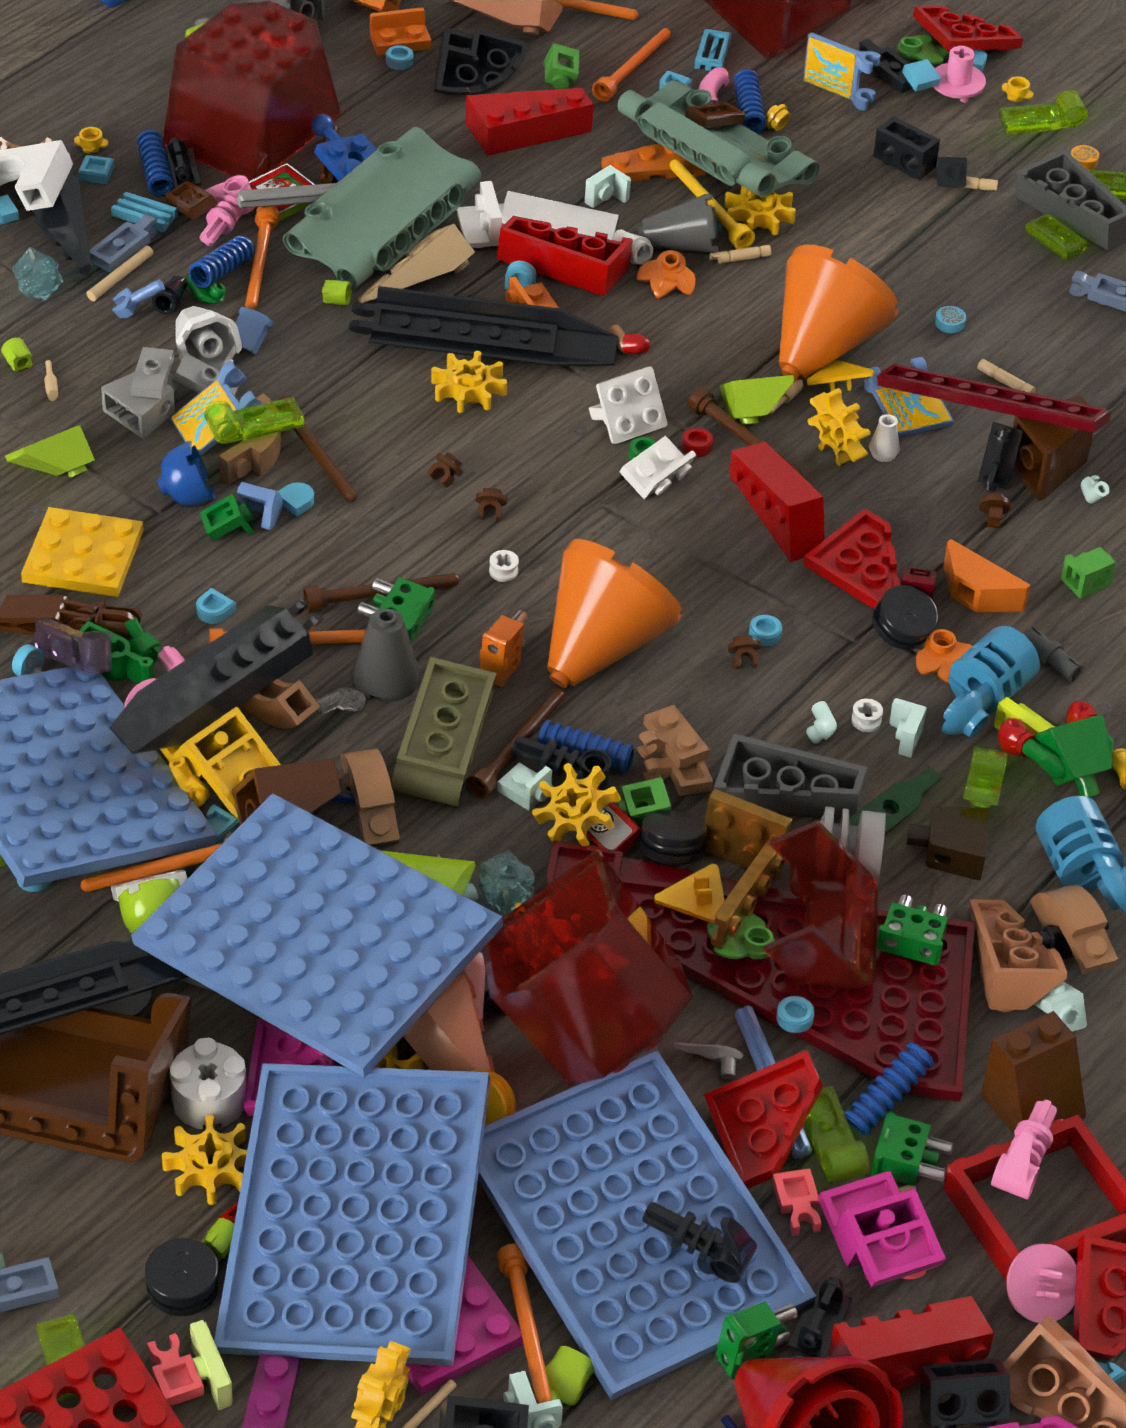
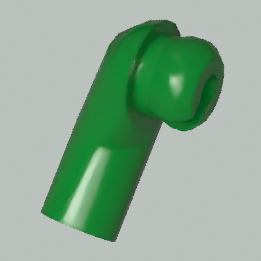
M189 275L186 277L187 286L197 301L218 304L225 299L226 288L223 284L213 283L210 287L200 288L191 281Z

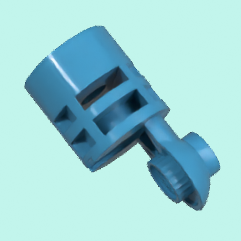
M1009 626L995 627L952 664L948 680L956 698L943 714V718L946 721L943 724L942 733L948 735L964 733L968 738L974 737L987 722L989 714L997 710V705L1005 697L1011 698L1038 674L1040 669L1038 653L1024 634Z
M1084 796L1067 797L1053 803L1039 816L1035 829L1063 886L1079 885L1088 892L1099 889L1113 911L1120 908L1126 915V866L1123 867L1124 857L1097 803L1093 799Z

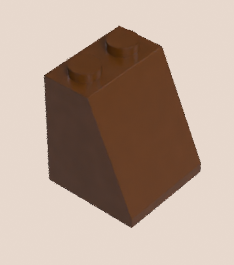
M1081 395L1066 399L1067 401L1088 405ZM1015 416L1013 427L1024 431L1013 470L1038 501L1049 496L1087 462L1093 433Z
M333 758L255 768L232 789L239 823L241 825L272 793L315 815L341 793L342 777L340 771L335 768Z
M1054 1011L992 1039L981 1096L1014 1136L1018 1123L1029 1119L1037 1101L1044 1102L1045 1099L1049 1100L1051 1105L1057 1108L1053 1121L1058 1119L1065 1120L1075 1115H1079L1082 1120L1086 1117L1076 1036Z

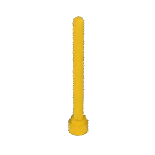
M674 159L670 162V169L696 197L709 194L679 160ZM714 198L707 201L708 205L715 207L716 218L729 231V241L735 248L750 247L755 240V233L746 224L737 223Z

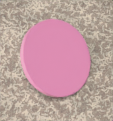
M1034 1244L1022 1250L1011 1263L1007 1275V1293L1014 1309L1025 1319L1040 1323L1048 1315L1055 1321L1066 1316L1075 1305L1077 1265L1073 1258L1062 1248L1051 1244Z

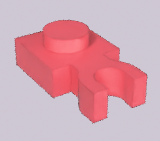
M811 1169L773 1174L772 1185L780 1213H791V1235H799L801 1227L799 1222L801 1221L809 1222L813 1233L820 1232L822 1222L818 1212L814 1210L819 1207L818 1193Z
M176 1333L169 1335L171 1349L168 1351H160L156 1346L155 1340L147 1343L149 1356L156 1364V1366L152 1367L154 1381L170 1406L204 1395V1385L191 1354L180 1357V1341Z

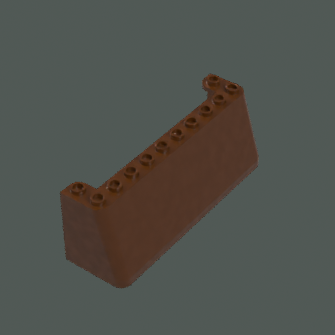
M174 993L159 995L152 1005L151 1020L93 1007L0 1035V1134L123 1162L139 1160L149 1144L170 1091V1066L176 1056L188 1046L191 997Z

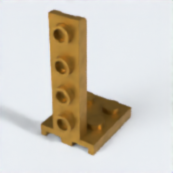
M714 789L708 799L704 823L707 826L705 852L747 868L715 914V923L718 924V927L712 934L711 944L722 949L730 937L735 938L738 935L743 918L752 915L759 895L763 897L766 895L771 879L777 880L781 875L786 857L783 856L788 845V840L786 839L792 819Z

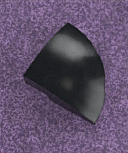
M446 27L439 48L434 92L448 95H470L488 91L501 85L517 71L525 57L529 43L476 28L473 34Z

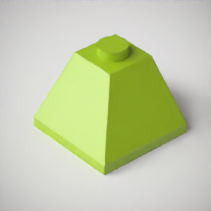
M794 375L736 380L720 385V391L728 414L735 420L740 419L741 425L759 423L758 417L769 414L794 382Z
M80 425L5 455L7 462L56 476L68 472L69 477L87 471L85 464L95 461Z

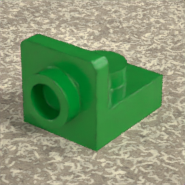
M233 494L199 512L207 535L212 541L217 540L239 526H242L248 535L255 532L251 520L255 518L246 502L240 504Z

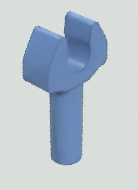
M158 279L134 293L125 288L113 298L117 306L112 311L119 318L132 316L137 308V304L165 290L163 282Z

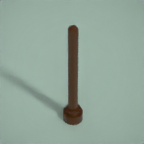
M699 387L692 392L687 405L694 412L710 415L748 446L763 442L718 407L714 400V395L707 389ZM782 457L803 477V473L797 467Z
M289 395L277 399L274 404L279 411L280 422L290 424L348 502L356 501L358 496L356 491L301 420L300 407L297 402Z
M456 573L406 580L426 588L433 587L437 589L458 585L460 577ZM392 581V582H388V583L394 585L396 581ZM373 584L333 590L319 588L318 585L303 588V598L309 603L306 609L307 613L319 612L322 608L327 607L329 603L372 598L376 593L387 596V594L374 590L372 588Z
M555 689L487 767L477 768L470 774L465 783L472 795L485 799L496 788L497 775L515 756L512 753L515 739L519 736L529 739L564 700L565 693L562 689Z

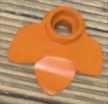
M674 250L664 251L656 260L645 262L637 273V280L650 282L651 290L656 299L666 296L675 287L683 294L689 296L695 288L694 273L686 267L685 257L680 252Z
M935 630L926 639L925 648L917 653L916 668L921 675L937 672L941 680L949 683L948 677L950 676L952 664L973 646L957 642L955 635L948 630Z

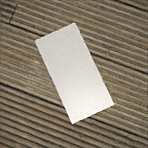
M507 191L501 212L502 224H505L512 216L549 222L553 229L567 226L578 228V234L595 237L596 232L608 234L607 239L612 240L619 216L512 191Z

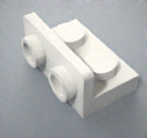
M664 436L626 463L619 472L645 500L653 493H656L657 496L662 494L672 484L671 480L675 477L678 480L684 478L693 469L690 464L696 457V454L692 450L684 456Z

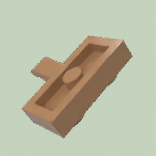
M675 705L645 715L643 725L648 731L639 735V739L644 745L637 747V751L643 759L652 758L665 751L678 769L708 759L710 749Z
M664 751L660 753L662 758H649L644 762L648 772L642 774L644 781L660 777L664 781L667 777H671L679 796L712 791L713 779L704 761L678 769Z

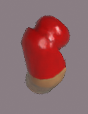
M613 325L608 330V332L618 336L617 349L623 354H644L650 348L649 339L642 334H625L619 325Z

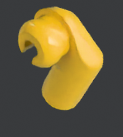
M177 757L170 761L169 767L179 787L188 793L187 796L190 801H194L198 807L204 805L210 795L208 786L191 772L184 757Z

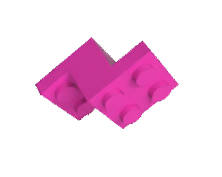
M891 1171L820 1192L817 1199L846 1268L861 1264L871 1287L942 1265L946 1260L916 1189L900 1193Z

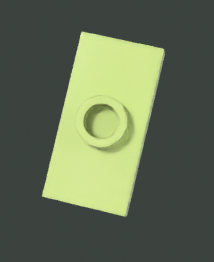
M203 1320L190 1324L191 1347L196 1356L192 1359L201 1380H206L219 1411L232 1406V1382L207 1323Z

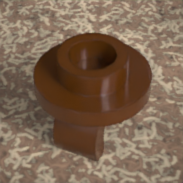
M449 452L445 455L438 453L435 457L438 462L431 465L428 474L435 480L440 473L445 472L440 482L447 488L453 483L454 475L460 477L463 474V471L459 468L462 463Z
M484 488L483 492L476 494L475 501L479 503V519H484V512L488 508H493L496 511V521L502 519V506L507 504L508 498L502 494L501 490Z
M991 493L980 500V510L988 514L987 527L1000 528L1002 515L1011 510L1012 503L1003 494Z
M741 635L733 638V642L727 646L728 652L735 654L732 660L733 667L739 669L741 666L740 657L748 656L751 659L752 668H756L759 663L757 650L761 648L760 641L753 640L752 635Z

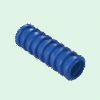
M744 69L737 72L734 76L738 109L746 114L741 125L755 133L763 131L767 123L759 79L755 71Z
M145 130L138 136L137 145L148 190L154 196H165L173 190L174 182L163 138L156 130Z
M238 235L190 266L189 277L197 287H208L250 260L255 252L253 243L243 235Z
M546 720L542 724L537 742L547 745L550 739L558 741L557 749L560 750L564 745L568 746L570 754L576 749L580 751V757L587 750L598 749L604 751L611 759L610 770L615 771L616 768H619V771L624 774L629 770L633 761V744L628 743L625 746L623 741L618 740L615 743L613 738L609 737L604 740L602 735L597 734L594 737L592 732L587 731L584 734L583 730L578 728L573 731L572 726L567 725L563 728V724L557 722L553 725L551 720Z
M909 1042L906 1045L908 1050H902L898 1054L899 1059L891 1061L892 1067H886L883 1070L884 1076H878L875 1079L876 1084H870L867 1087L868 1093H862L859 1096L860 1101H854L851 1104L853 1109L851 1111L846 1110L843 1113L846 1122L859 1134L869 1136L871 1134L870 1128H876L879 1125L878 1120L886 1118V1111H892L895 1108L894 1102H900L903 1099L902 1094H908L911 1091L910 1085L915 1086L919 1082L918 1077L926 1075L925 1069H931L934 1066L931 1055L917 1043Z

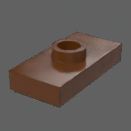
M727 102L687 107L685 113L686 118L703 128L712 127L714 129H720L721 126L741 124L744 122L746 115L743 111Z
M190 181L182 183L165 195L170 206L176 207L178 211L193 220L217 205L213 195Z

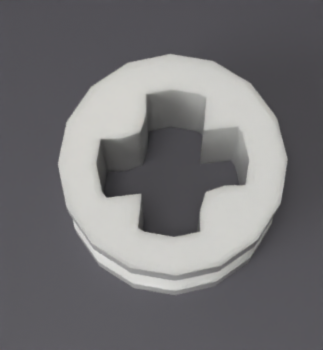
M499 550L490 556L489 573L493 579L500 582H508L517 577L519 559L514 552Z
M860 699L853 706L851 719L853 726L863 732H872L879 729L883 716L881 704L873 699Z

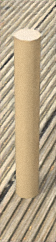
M146 245L88 290L86 293L87 297L91 301H96L153 255L152 248Z

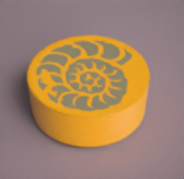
M1079 145L1071 150V155L1088 171L1097 167L1099 152L1095 148Z

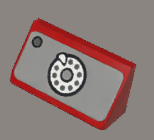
M612 802L603 807L602 813L610 816L615 825L614 828L608 830L602 824H595L588 829L586 835L598 847L623 852L622 857H625L642 829Z

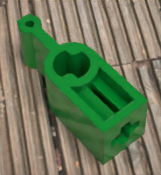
M90 621L70 639L72 663L76 665L93 663L105 679L111 681L129 679L139 684L144 680L155 678L154 661L150 657H142L131 652L128 640Z

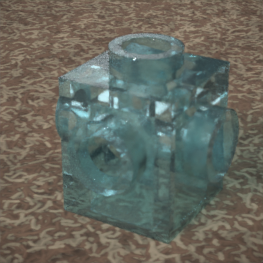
M31 247L11 268L19 283V290L29 298L34 296L43 302L63 282L57 269L59 267L57 262L52 257L44 255Z
M509 849L480 864L479 889L483 892L487 902L495 905L504 915L514 910L516 903H522L525 906L529 901L533 900L534 873L527 864H522Z

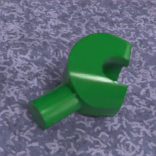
M137 617L126 621L124 624L132 637L128 640L131 652L142 657H150L154 663L158 661V654L162 651L159 646L162 644L147 630L143 631Z

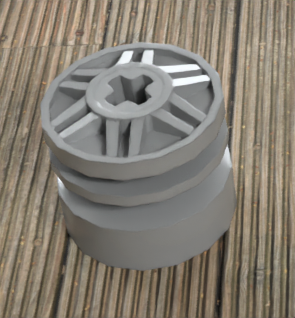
M825 806L824 814L817 826L814 860L817 869V880H826L828 866L835 865V882H841L845 867H852L854 884L878 886L886 813L862 810L856 826L850 825L849 810L843 808L841 821L838 824L833 823L834 807Z

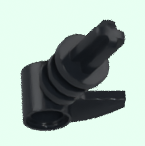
M522 736L515 739L512 753L540 763L539 771L547 766L550 769H555L554 775L560 776L565 772L564 765L570 763L577 773L576 779L580 780L587 778L594 766H599L605 775V779L599 784L598 788L601 791L607 789L611 759L604 751L591 749L585 751L580 757V751L576 749L570 754L568 746L564 745L560 750L557 749L558 741L550 739L547 745Z
M651 1202L643 1215L642 1221L645 1224L674 1238L671 1244L672 1247L678 1249L684 1243L688 1245L686 1251L691 1255L697 1250L701 1252L699 1259L705 1261L708 1256L711 1257L708 1263L711 1272L718 1278L730 1283H737L741 1280L757 1250V1244L754 1239L732 1217L722 1218L720 1224L724 1236L721 1237L719 1236L721 1229L715 1227L712 1232L707 1230L709 1223L703 1220L700 1225L696 1224V1216L691 1211H688L686 1216L682 1217L656 1202Z

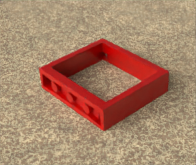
M1079 1115L1052 1122L1049 1130L1053 1135V1142L1050 1148L1046 1150L1045 1155L1070 1145L1120 1215L1049 1243L1065 1250L1073 1258L1076 1265L1078 1239L1083 1235L1126 1244V1180ZM1012 1140L1001 1145H991L983 1152L968 1158L960 1157L954 1160L950 1165H947L943 1189L1006 1282L1011 1263L1020 1252L973 1183L994 1175L1001 1155L1003 1153L1007 1154Z

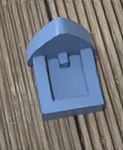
M241 307L235 323L238 327L242 349L256 355L274 322L256 310Z
M241 482L237 490L240 504L246 502L252 511L263 513L261 528L271 530L276 525L283 509V500L280 493L276 490Z

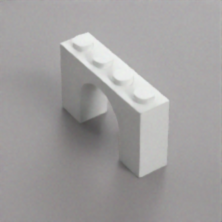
M62 140L0 150V186L7 182L18 180L15 189L26 211L54 206L73 166V162Z

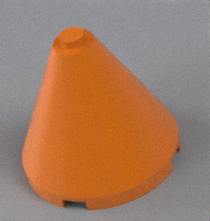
M800 245L796 247L786 264L779 366L784 376L794 375V381L806 379L892 324L899 312L897 309L894 310L898 303L895 294L875 273L852 258L848 260L847 264L831 258L834 250L818 245Z
M584 539L572 540L565 549L558 585L547 669L551 673L549 678L563 688H566L567 685L576 686L663 635L673 629L682 617L680 614L682 607L677 599L647 571L634 562L630 567L613 559L616 554L615 551Z

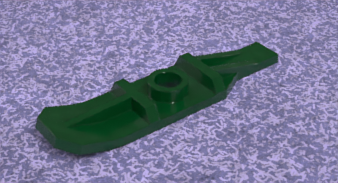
M929 766L911 781L892 784L851 816L850 825L857 826L862 810L886 813L885 834H887L918 809L922 795L939 782L942 777ZM883 808L892 809L894 814L887 813Z

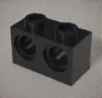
M893 116L877 128L873 157L913 178L921 180L936 168L940 139Z
M999 1359L920 1365V1411L929 1425L936 1428H955L957 1424L974 1423L979 1426H991L996 1424L997 1421L1010 1420V1374ZM991 1390L988 1397L977 1400L983 1391ZM946 1393H952L949 1400L944 1403H938L941 1396Z

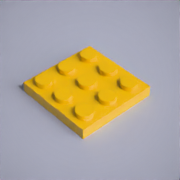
M48 507L22 569V583L118 597L144 531L143 521Z

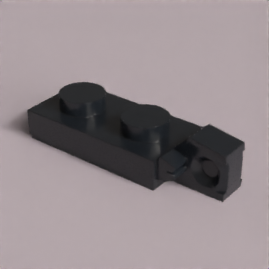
M869 39L859 42V51H873L881 55L879 65H873L872 70L900 93L913 89L902 73L904 65L909 64L906 60L888 46L879 48Z

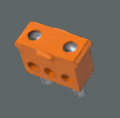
M519 610L512 619L501 615L493 626L484 633L482 638V649H480L479 655L480 669L495 672L494 685L502 688L520 665L521 650L525 644L523 639V623L527 619L526 612L522 613V610Z

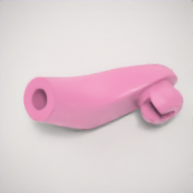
M722 67L714 68L704 77L699 85V89H704L711 93L713 104L719 103L717 93L721 86L724 84L726 87L729 83L728 71Z

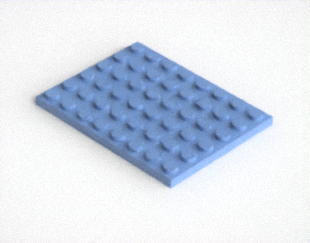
M93 663L0 680V854L22 888L216 844L218 834L195 802L190 801L187 796L188 793L179 787L171 769L158 751L153 750L132 754L109 729L125 706Z
M272 793L131 937L135 946L365 1078L503 927V918L499 914Z
M658 1050L485 1126L478 1181L579 1349L591 1359L593 1372L610 1400L616 1399L715 1351L724 1318L729 1313H737L766 1301L772 1311L790 1304L794 1305L796 1310L799 1311L805 1308L807 1304L815 1301L816 1294ZM651 1202H656L682 1217H685L687 1212L691 1211L696 1216V1224L700 1225L703 1220L709 1223L707 1230L712 1232L715 1227L721 1229L719 1235L721 1237L724 1236L720 1224L722 1218L732 1217L757 1244V1250L741 1280L737 1283H730L718 1278L709 1269L708 1263L711 1257L708 1256L703 1261L699 1259L701 1252L697 1250L691 1255L686 1251L688 1245L684 1243L681 1248L676 1249L672 1247L671 1244L674 1238L642 1221L648 1205Z
M262 1064L214 1338L219 1354L251 1356L268 1354L308 1359L376 1362L379 1347L387 1348L389 1342L394 1341L411 1348L405 1364L453 1366L491 1083L489 1072L373 1068L364 1078L343 1066Z

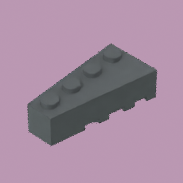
M1065 149L1017 171L1016 198L1106 250L1126 242V206Z
M733 733L714 789L781 815L822 817L825 806L834 807V817L841 818L843 808L849 810L851 817L859 811L865 793L868 767Z

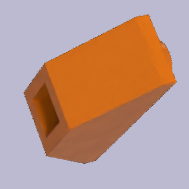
M950 539L947 542L943 567L952 599L976 613L1023 612L1026 609L1030 584L956 541Z

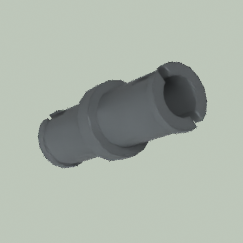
M1036 626L1029 627L1024 632V635L1035 647L1038 656L1041 657V663L1045 666L1053 667L1068 682H1072V680L1074 681L1080 676L1084 668L1083 665L1063 651V645L1057 641H1051Z

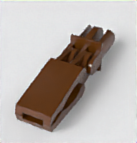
M6 595L0 610V631L63 640V637L72 638L90 621L126 640H130L132 637L124 623L134 617H137L140 623L142 613L134 608L107 606L105 599H102L101 604L72 601L65 595Z

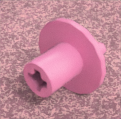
M965 46L953 47L949 53L948 63L934 68L941 77L940 84L935 86L934 89L945 96L960 98V101L963 103L968 102L969 98L982 93L986 86V79L984 74L973 66L974 51Z

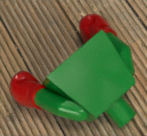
M1084 701L1073 702L1067 710L1064 725L1049 728L1035 735L1026 730L1020 719L1009 718L1001 724L998 733V743L1007 754L1017 757L1028 756L1052 777L1053 782L1058 786L1075 781L1079 796L1091 798L1101 794L1095 775L1112 768V754L1115 741L1106 731L1103 714L1097 715L1092 705Z

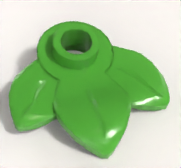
M930 35L904 37L897 46V52L902 58L910 61L928 59L931 64L943 63L950 53L944 47L931 44Z
M752 913L750 917L745 916L743 918L740 931L735 938L730 937L722 949L714 947L713 951L728 959H741L748 956L753 959H763L774 953L776 943L772 932L765 927V922ZM707 924L710 939L718 924Z

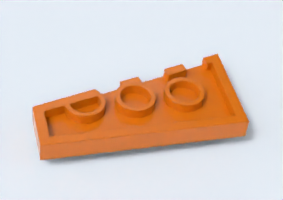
M659 143L602 157L601 161L602 169L611 165L630 177L631 182L650 180L651 175L665 177V179L677 178V175L669 166L670 162L674 159L679 160L689 172L693 173V176H705L706 174L704 170Z

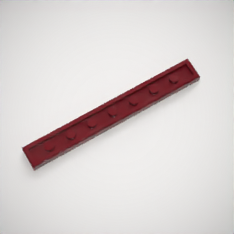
M898 364L891 365L877 376V386L1095 433L1110 421V410Z

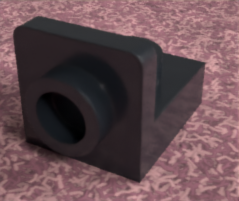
M938 157L937 185L939 187H965L967 157Z

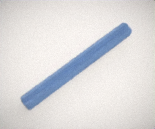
M747 1005L737 1009L734 1016L757 1071L775 1064L776 1062L753 1007ZM803 1127L791 1149L795 1159L809 1156L812 1152Z

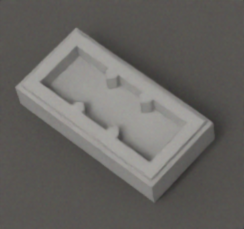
M142 348L131 382L130 396L162 399L174 361V350Z
M185 353L172 379L200 393L218 378L220 371ZM238 387L230 388L234 395Z

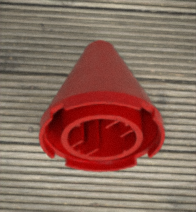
M838 1356L751 1359L739 1368L735 1376L734 1385L747 1428L903 1427V1405L899 1391L892 1387L887 1378L888 1375L884 1371L862 1358Z

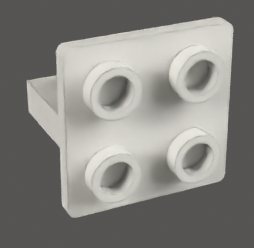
M492 181L480 182V194L475 195V206L459 207L457 209V217L462 235L472 248L498 246L500 228L504 225L502 224L501 215L504 203L498 204Z
M645 367L596 385L601 404L589 407L591 419L604 420L611 443L617 444L667 426L663 404L652 367Z

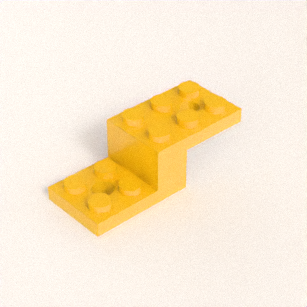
M238 707L223 715L181 746L160 749L169 762L177 757H184L191 772L199 779L205 778L230 813L237 819L238 815L232 789L243 780L244 775L249 774L255 768L281 765Z

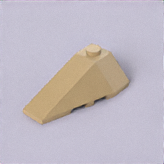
M454 223L433 231L406 253V258L389 269L392 273L391 275L386 274L378 279L357 300L360 303H364L377 298L378 286L403 289L450 271H454L456 274L469 265L470 262L467 259L475 251Z

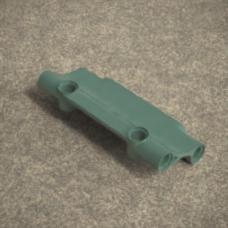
M672 80L651 97L645 98L633 90H628L621 95L618 101V111L637 122L639 128L646 136L729 186H734L738 183L756 195L766 197L785 185H810L819 176L820 164L803 153L794 151L791 140L788 137L776 136L768 141L741 124L721 126L720 129L712 127L703 128L686 118L687 107L713 104L711 93L707 90H694L678 80Z
M412 127L398 140L380 145L361 164L314 203L307 206L305 209L306 217L284 234L283 242L292 254L319 260L329 266L337 280L349 281L351 283V291H353L373 274V269L379 271L388 270L462 205L464 195L481 180L480 169L472 161L447 152L421 128Z

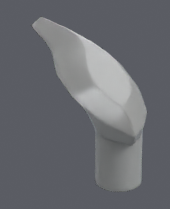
M673 1043V1047L682 1051L720 1062V1077L725 1080L735 1078L736 1061L743 1057L739 1050L727 1046Z

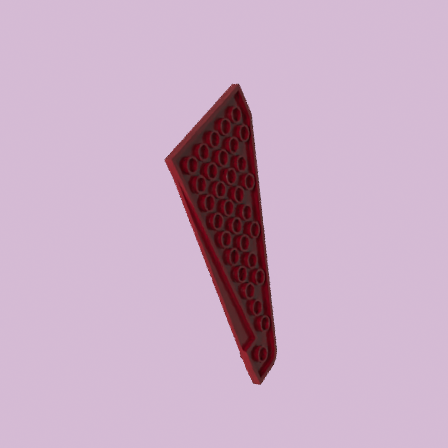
M553 840L546 876V890L549 897L560 907L571 913H579L580 918L640 951L666 960L675 970L742 1007L747 1005L753 1007L755 1014L779 1026L776 1019L779 1003L784 998L799 996L807 999L814 1007L813 1024L804 1032L792 1034L873 1079H876L878 1076H884L883 1070L886 1067H892L891 1061L893 1059L898 1060V1054L902 1050H908L906 1045L909 1042L917 1043L931 1055L934 1066L931 1069H925L926 1075L924 1077L919 1076V1082L915 1086L910 1085L911 1091L908 1095L961 1102L975 922L948 919L940 962L938 965H932L884 952L876 948L879 927L884 925L889 911L876 910L769 887L764 897L759 895L753 914L760 917L765 922V927L772 932L776 943L774 953L763 959H753L749 956L741 959H728L713 951L715 946L711 944L707 931V924L710 922L656 904L654 901L655 894L696 872L622 857L623 852ZM720 877L726 900L738 881Z

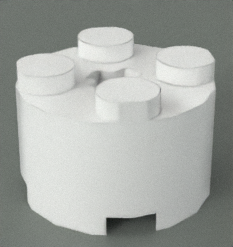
M212 1038L198 1039L194 1045L181 1051L170 1066L171 1099L175 1114L185 1124L196 1129H203L205 1116L209 1114L214 1116L215 1124L221 1123V1127L228 1126L240 1117L244 1111L243 1106L247 1087L244 1059L233 1048L216 1043Z

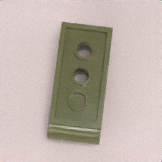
M430 657L397 756L391 781L394 792L459 807L466 785L465 782L469 776L492 701L493 686L496 678L495 672Z

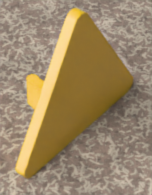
M834 360L809 377L807 385L829 383L830 389L833 391L835 390L834 382L846 380V388L850 391L852 389L851 379L870 377L875 374L872 369Z
M710 864L655 894V903L698 919L715 923V914L725 901L718 865Z

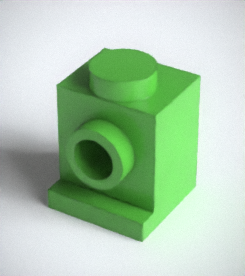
M553 43L543 61V66H545V82L552 84L555 89H571L579 75V50ZM558 57L568 59L567 63L558 62Z
M1101 547L1081 553L1075 558L1069 554L1065 556L1061 580L1082 599L1111 586L1116 562Z
M662 777L621 786V800L616 802V805L639 827H642L643 819L648 814L671 810Z

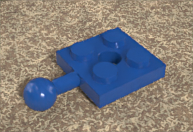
M318 114L311 121V129L314 134L326 137L328 142L317 144L314 154L338 181L343 179L377 150L363 133L341 138L334 130L332 118L327 114Z

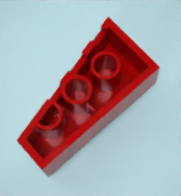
M583 88L466 95L465 123L486 155L489 156L592 132L594 104Z
M512 216L500 228L497 260L506 262L509 265L515 261H525L535 268L536 274L539 276H547L561 281L565 285H573L587 290L591 294L605 296L629 270L633 239L622 237L621 242L607 239L608 234L596 232L594 237L578 234V228L567 226L553 229L549 222Z
M766 442L731 451L732 464H729V474L732 481L741 490L788 560L793 562L804 559V555L825 540L824 496Z
M967 1296L929 1304L923 1313L915 1314L910 1308L897 1311L895 1317L891 1320L880 1322L876 1315L863 1318L861 1321L862 1326L850 1328L847 1322L834 1324L828 1357L852 1356L867 1360L888 1375L887 1378L892 1387L903 1391L920 1381V1365L984 1360L990 1354L994 1332L973 1297Z

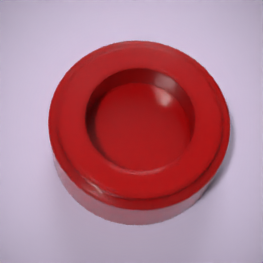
M691 428L682 435V450L686 454L693 450L696 457L706 456L713 449V435L702 428Z

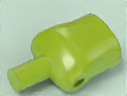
M560 1346L553 1359L545 1366L552 1400L560 1399L562 1404L570 1406L578 1403L586 1382L593 1373V1365L589 1357L567 1346Z

